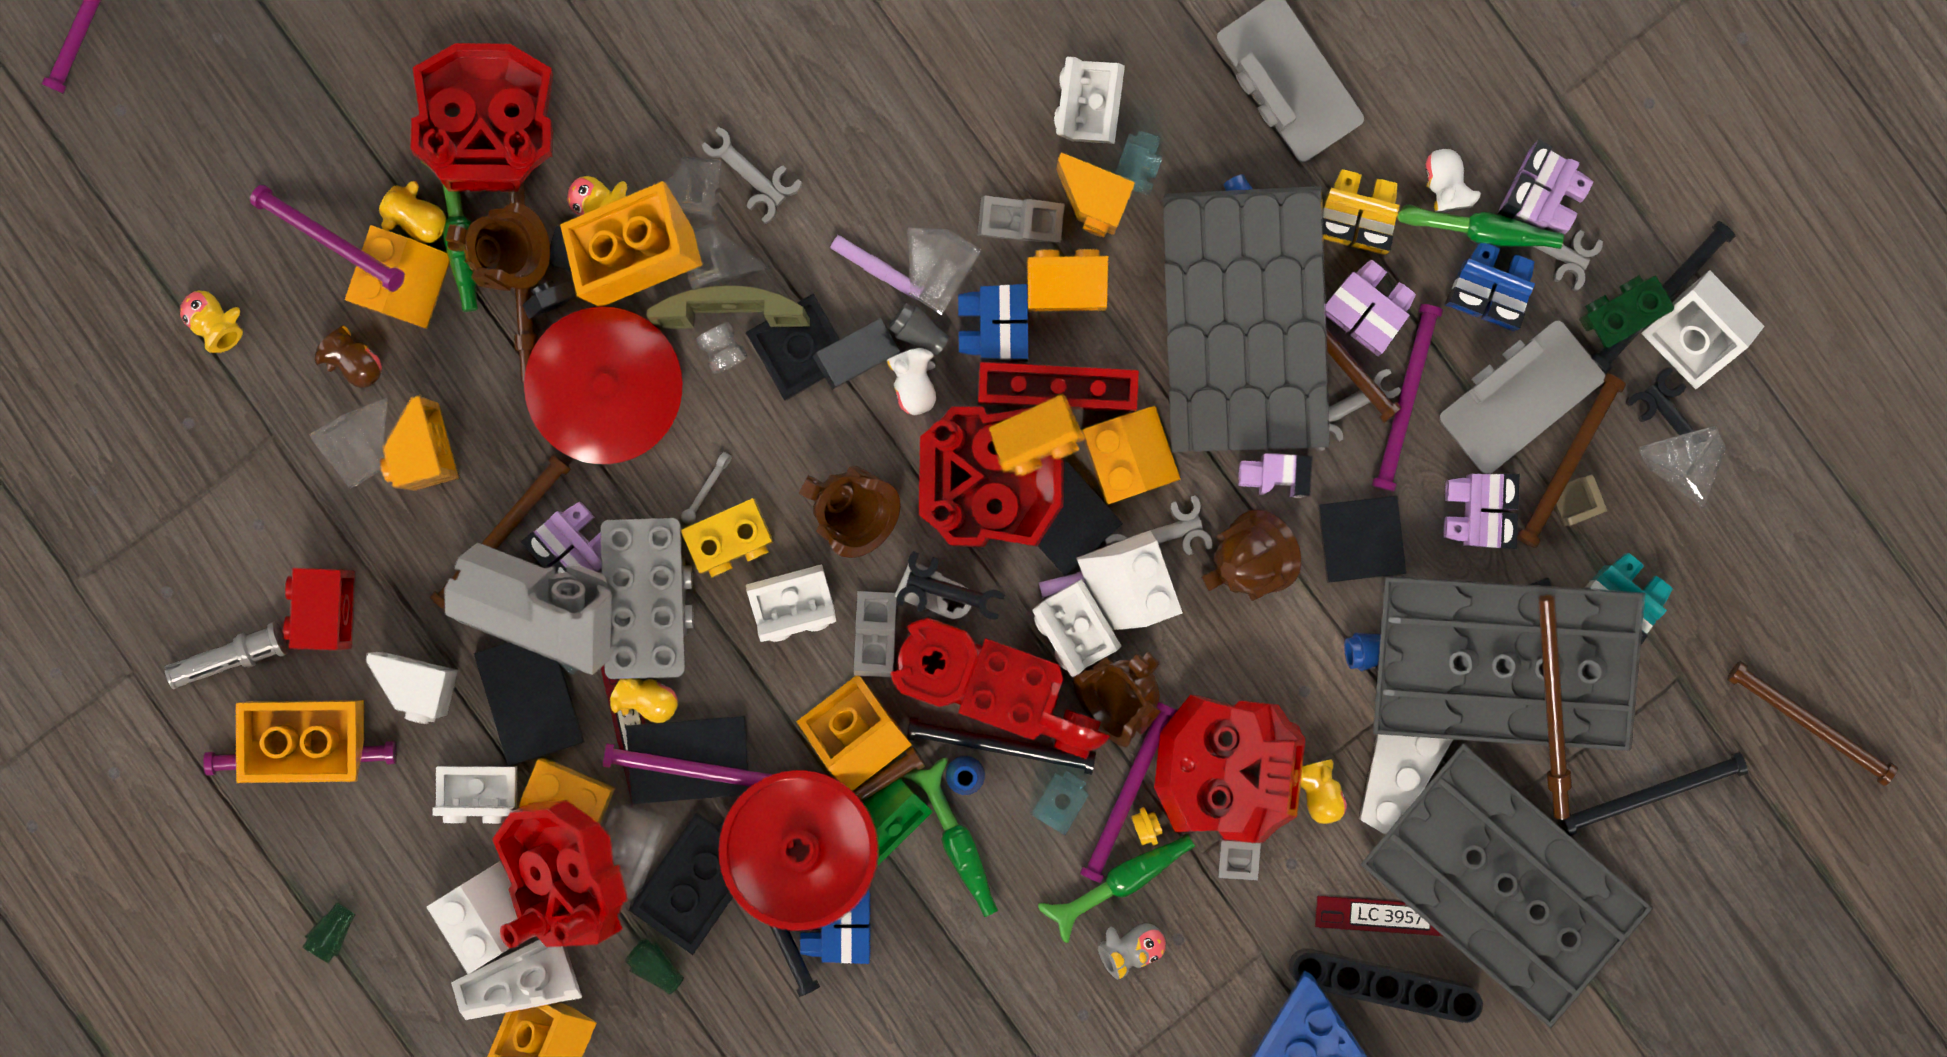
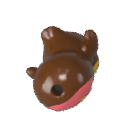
M343 325L331 332L319 344L315 353V363L317 365L326 363L329 372L334 371L338 367L350 384L360 388L369 387L381 376L382 365L380 359L368 349L367 345H364L362 342H354L350 337L349 329Z

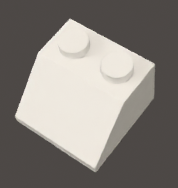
M1709 270L1672 302L1674 305L1672 312L1651 323L1641 334L1697 389L1746 350L1765 326Z
M1151 531L1077 557L1087 588L1112 630L1147 627L1182 614L1158 542Z
M386 652L367 654V664L394 708L406 712L405 719L428 724V722H435V718L447 716L458 673L457 669Z
M501 861L427 906L430 914L468 974L509 949L500 937V928L502 925L517 919V915L508 890L512 884Z

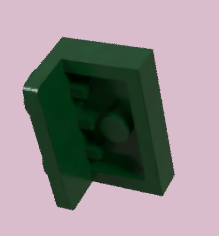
M1638 275L1620 285L1619 288L1622 294L1610 301L1605 294L1587 304L1585 307L1589 313L1579 318L1586 332L1594 329L1603 346L1609 348L1672 312L1674 305L1656 275L1644 281Z

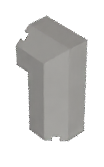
M480 543L473 545L458 558L454 567L461 570L456 581L449 578L445 587V615L462 624L591 675L610 660L611 592L609 588H606L607 581L603 574L580 565L566 566V572L555 573V567L542 568Z

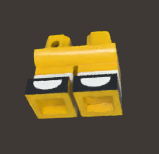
M1342 169L1333 188L1331 187L1327 191L1323 203L1324 240L1347 246L1352 242L1351 247L1382 255L1388 254L1391 251L1392 235L1400 205L1395 204L1397 183L1376 179L1371 197L1359 195L1357 192L1362 175ZM1358 212H1359L1360 215H1359V218H1358L1357 226H1355L1356 220H1357V216H1358Z

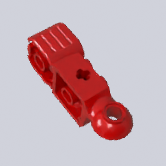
M932 618L920 619L906 627L911 635L905 640L900 649L898 657L899 670L890 672L892 680L900 693L938 707L952 703L961 705L959 714L1034 740L1040 734L1056 739L1055 748L1085 759L1088 758L1090 751L1100 748L1110 739V735L1098 731L1101 722L1067 709L1063 718L1053 714L1063 681L1059 664L985 638L983 645L978 644L968 631ZM934 651H938L943 655L940 660L945 659L944 669L937 668L932 673L926 669L928 664H924L925 656H932Z

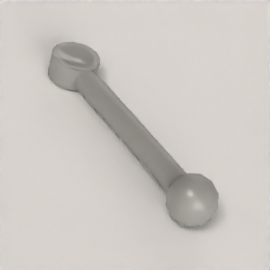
M723 452L719 456L716 467L689 509L682 512L681 519L685 524H692L696 520V511L722 470L730 463L732 456L727 452Z

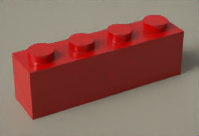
M980 362L978 404L1036 407L1053 398L1064 395L1071 409L1135 412L1138 400L1139 370Z

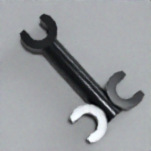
M1670 367L1657 374L1654 384L1644 392L1632 394L1625 403L1627 406L1633 405L1637 400H1642L1646 403V412L1638 418L1640 422L1650 420L1658 409L1690 448V463L1695 468L1701 470L1706 467L1699 456L1702 449H1708L1714 457H1718L1722 452L1716 443L1703 441L1669 399L1681 395L1686 389L1684 383L1678 385L1673 390L1666 387L1665 379L1673 372V369Z
M913 551L909 556L908 565L911 572L907 580V587L901 589L898 593L897 605L903 606L906 596L910 593H915L919 597L917 611L923 612L928 603L926 592L979 608L985 618L991 620L999 618V614L990 612L987 609L986 603L992 597L1004 599L1005 594L1001 591L989 590L981 593L932 578L930 576L934 575L938 570L939 559L933 557L930 567L927 570H920L916 564L919 553Z

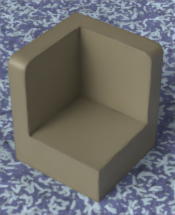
M1593 474L1568 482L1555 505L1562 526H1571L1607 512Z

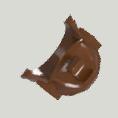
M520 202L507 204L501 209L489 210L488 216L480 217L472 222L468 230L449 224L446 241H449L447 248L453 251H464V262L473 271L472 279L479 287L510 291L511 287L526 289L537 284L548 268L550 241L547 230L539 216L528 206Z
M850 466L847 472L829 475L828 479L823 483L808 475L799 492L800 495L815 501L813 514L819 522L816 532L828 540L834 552L842 557H861L878 548L893 531L900 514V497L897 490L891 484L858 466Z
M1264 510L1247 511L1238 516L1230 525V528L1216 535L1220 543L1217 551L1214 553L1216 569L1201 578L1208 591L1224 583L1234 593L1248 594L1251 601L1271 592L1282 591L1291 586L1300 573L1301 552L1298 542L1291 529L1276 515Z
M1146 653L1144 657L1136 654L1131 660H1119L1117 662L1105 657L1092 670L1083 671V673L1076 675L1073 679L1076 695L1088 716L1100 721V731L1110 735V740L1122 747L1129 746L1132 738L1135 737L1136 731L1142 735L1161 713V710L1157 707L1160 698L1158 684L1155 676L1152 674L1160 663L1150 653Z

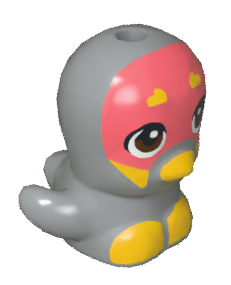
M1142 923L1135 926L1122 938H1119L1117 931L1113 927H1109L1106 931V941H1102L1100 946H1098V952L1108 972L1118 980L1127 976L1132 966L1142 968L1160 959L1166 950V940L1161 930L1150 923Z

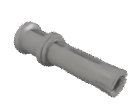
M271 622L267 625L266 629L249 635L245 633L238 634L233 639V642L165 665V675L171 688L176 689L240 665L248 668L256 665V661L275 654L280 657L287 654V644L279 625L276 622Z

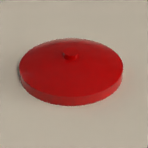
M614 307L582 309L555 322L535 344L529 356L524 376L527 408L541 435L553 447L565 455L592 464L625 462L653 448L672 426L678 414L682 398L681 368L676 353L667 338L645 318L633 312Z
M805 770L773 774L748 788L737 799L727 814L719 841V862L722 876L736 902L757 920L776 928L793 931L825 927L850 913L869 890L875 877L879 858L876 827L872 816L862 800L850 788L838 780L821 773Z

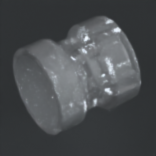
M730 322L714 327L695 339L700 350L708 354L710 358L708 365L714 375L737 365L748 357L743 346L736 343L734 339L735 331Z

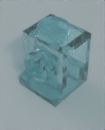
M1138 131L1137 136L1128 135L1115 174L1135 182L1133 191L1149 196L1153 183L1146 180L1148 177L1156 178L1163 156L1156 154L1160 138L1142 131Z
M1068 771L1064 773L1063 777L1054 773L1033 807L1031 815L1061 834L1066 835L1089 796V793L1083 790L1086 782ZM1059 794L1069 796L1070 803L1066 808H1058L1055 805V798Z

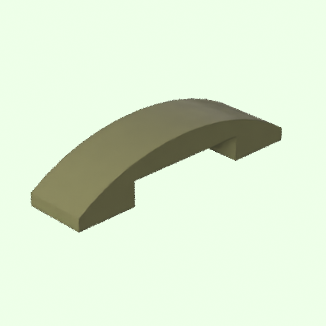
M745 286L698 288L671 296L647 309V318L658 329L694 328L695 313L764 312V317L771 327L810 326V318L806 311L793 300L767 290Z

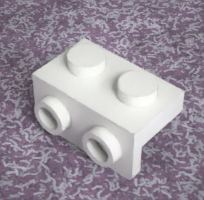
M1066 57L1065 67L1061 70L1059 79L1062 89L1060 106L1057 107L1054 116L1057 135L1071 141L1115 144L1124 65L1110 62L1082 61L1076 57Z
M822 564L746 584L747 594L761 642L768 640L773 642L782 641L790 637L791 634L805 630L820 631L829 626V624L836 622L834 604Z
M1082 579L1049 596L1033 608L1034 620L1038 630L1044 636H1048L1055 648L1056 660L1063 669L1068 670L1072 677L1080 674L1086 667L1118 651L1122 647Z
M517 766L436 767V806L433 807V816H443V823H467V816H482V823H503L506 820V816L517 810Z

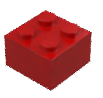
M292 568V576H287L285 584V596L287 600H291L290 616H285L283 626L284 639L289 640V648L320 650L352 649L355 570Z

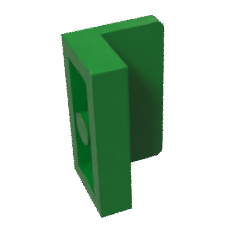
M901 778L863 801L872 816L878 835V865L933 812Z

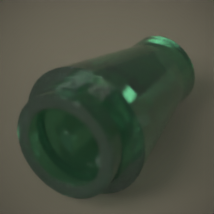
M336 902L333 908L304 936L307 940L302 948L329 964L334 956L338 957L351 922L356 914Z
M644 938L625 959V963L631 967L629 972L664 990L668 995L672 994L684 980V976L677 971L656 941L651 943Z

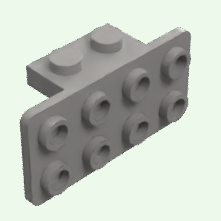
M1265 0L1218 32L1217 42L1238 71L1236 78L1248 95L1253 93L1261 105L1258 107V110L1268 126L1276 127L1300 162L1309 161L1364 122L1363 113L1285 0Z
M1552 322L1526 344L1521 339L1502 354L1506 359L1496 369H1493L1490 364L1471 379L1476 385L1441 412L1439 416L1441 424L1483 474L1493 473L1604 382V372L1591 359V356L1563 322Z
M675 518L606 520L601 524L602 574L607 581L606 588H609L611 592L610 660L605 663V674L610 679L679 677L685 671L684 637L687 636V628H694L693 605H686V589L693 588L692 565H685V558H682L680 522Z

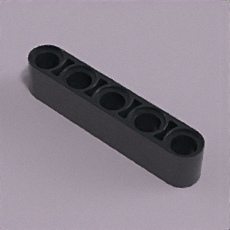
M1309 948L1296 951L1289 961L1290 973L1298 982L1301 977L1298 973L1300 963L1307 958L1317 960L1318 971L1313 978L1323 992L1461 1023L1475 1021L1483 1010L1481 996L1471 986L1461 982ZM1342 968H1355L1357 978L1352 985H1338L1337 975ZM1383 976H1392L1395 980L1393 991L1387 995L1377 994V981ZM1423 984L1431 985L1433 988L1432 999L1425 1004L1417 1003L1414 998L1416 989ZM1461 993L1470 994L1472 998L1470 1008L1465 1012L1454 1011L1453 1001L1455 997Z

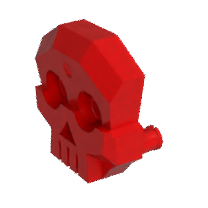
M454 43L412 67L419 115L411 118L410 149L414 156L433 170L448 191L470 190L482 192V190H485L486 192H498V190H501V192H519V187L529 174L549 157H553V126L551 119L547 118L553 82V72L549 66L512 44ZM455 107L460 110L456 117H448L446 115L450 108ZM510 108H517L520 111L513 118L505 115L506 111ZM485 141L491 149H479V147Z
M951 407L939 421L935 422L930 429L920 436L919 516L932 525L949 545L985 547L990 539L1037 547L1062 509L1064 503V457L1058 460L1057 458L1053 459L1052 455L1040 460L1043 467L1021 476L1016 475L1015 471H1004L998 454H991L989 446L993 442L989 428L1031 408L989 414L988 410L984 407ZM957 464L972 476L955 488ZM994 499H998L1002 503V510L997 514H992L988 508L989 503Z
M1189 695L1160 732L1154 784L1155 791L1175 832L1219 831L1225 840L1263 843L1278 828L1297 817L1306 738L1302 735L1300 727L1288 720L1278 704L1238 701L1235 705H1231L1200 695ZM1227 731L1233 735V742L1230 746H1226L1223 742V735ZM1261 765L1260 777L1258 779L1250 770ZM1219 791L1225 792L1227 796L1224 805H1220L1216 800Z
M566 799L529 803L511 812L492 838L512 884L508 890L517 915V919L501 926L500 937L503 943L509 948H515L535 936L546 947L598 945L623 930L617 915L624 902L628 901L620 864H613L611 838L600 824Z

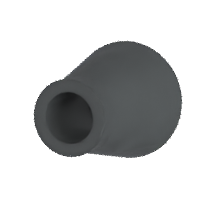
M907 303L903 304L889 326V329L896 333L895 338L927 349L936 356L942 351L950 337L917 305L912 307Z

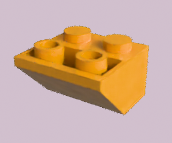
M1080 249L1075 250L1074 257H1059V250H1037L1035 257H1028V312L1106 311L1108 256H1099V250Z
M1064 395L1053 398L989 428L1003 470L1006 472L1015 471L1016 475L1021 476L1043 467L1040 460L1052 455L1053 459L1057 458L1058 460L1078 451L1077 443L1085 440L1069 402Z

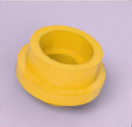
M1145 807L1139 809L1140 813L1132 815L1131 818L1141 844L1145 845L1151 842L1154 846L1158 844L1156 836L1163 834L1155 811L1147 814Z

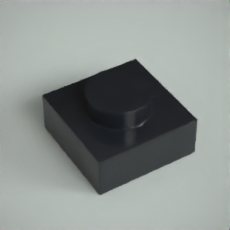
M549 281L532 289L533 296L522 306L528 319L562 307L576 294L569 281L555 286L553 281Z

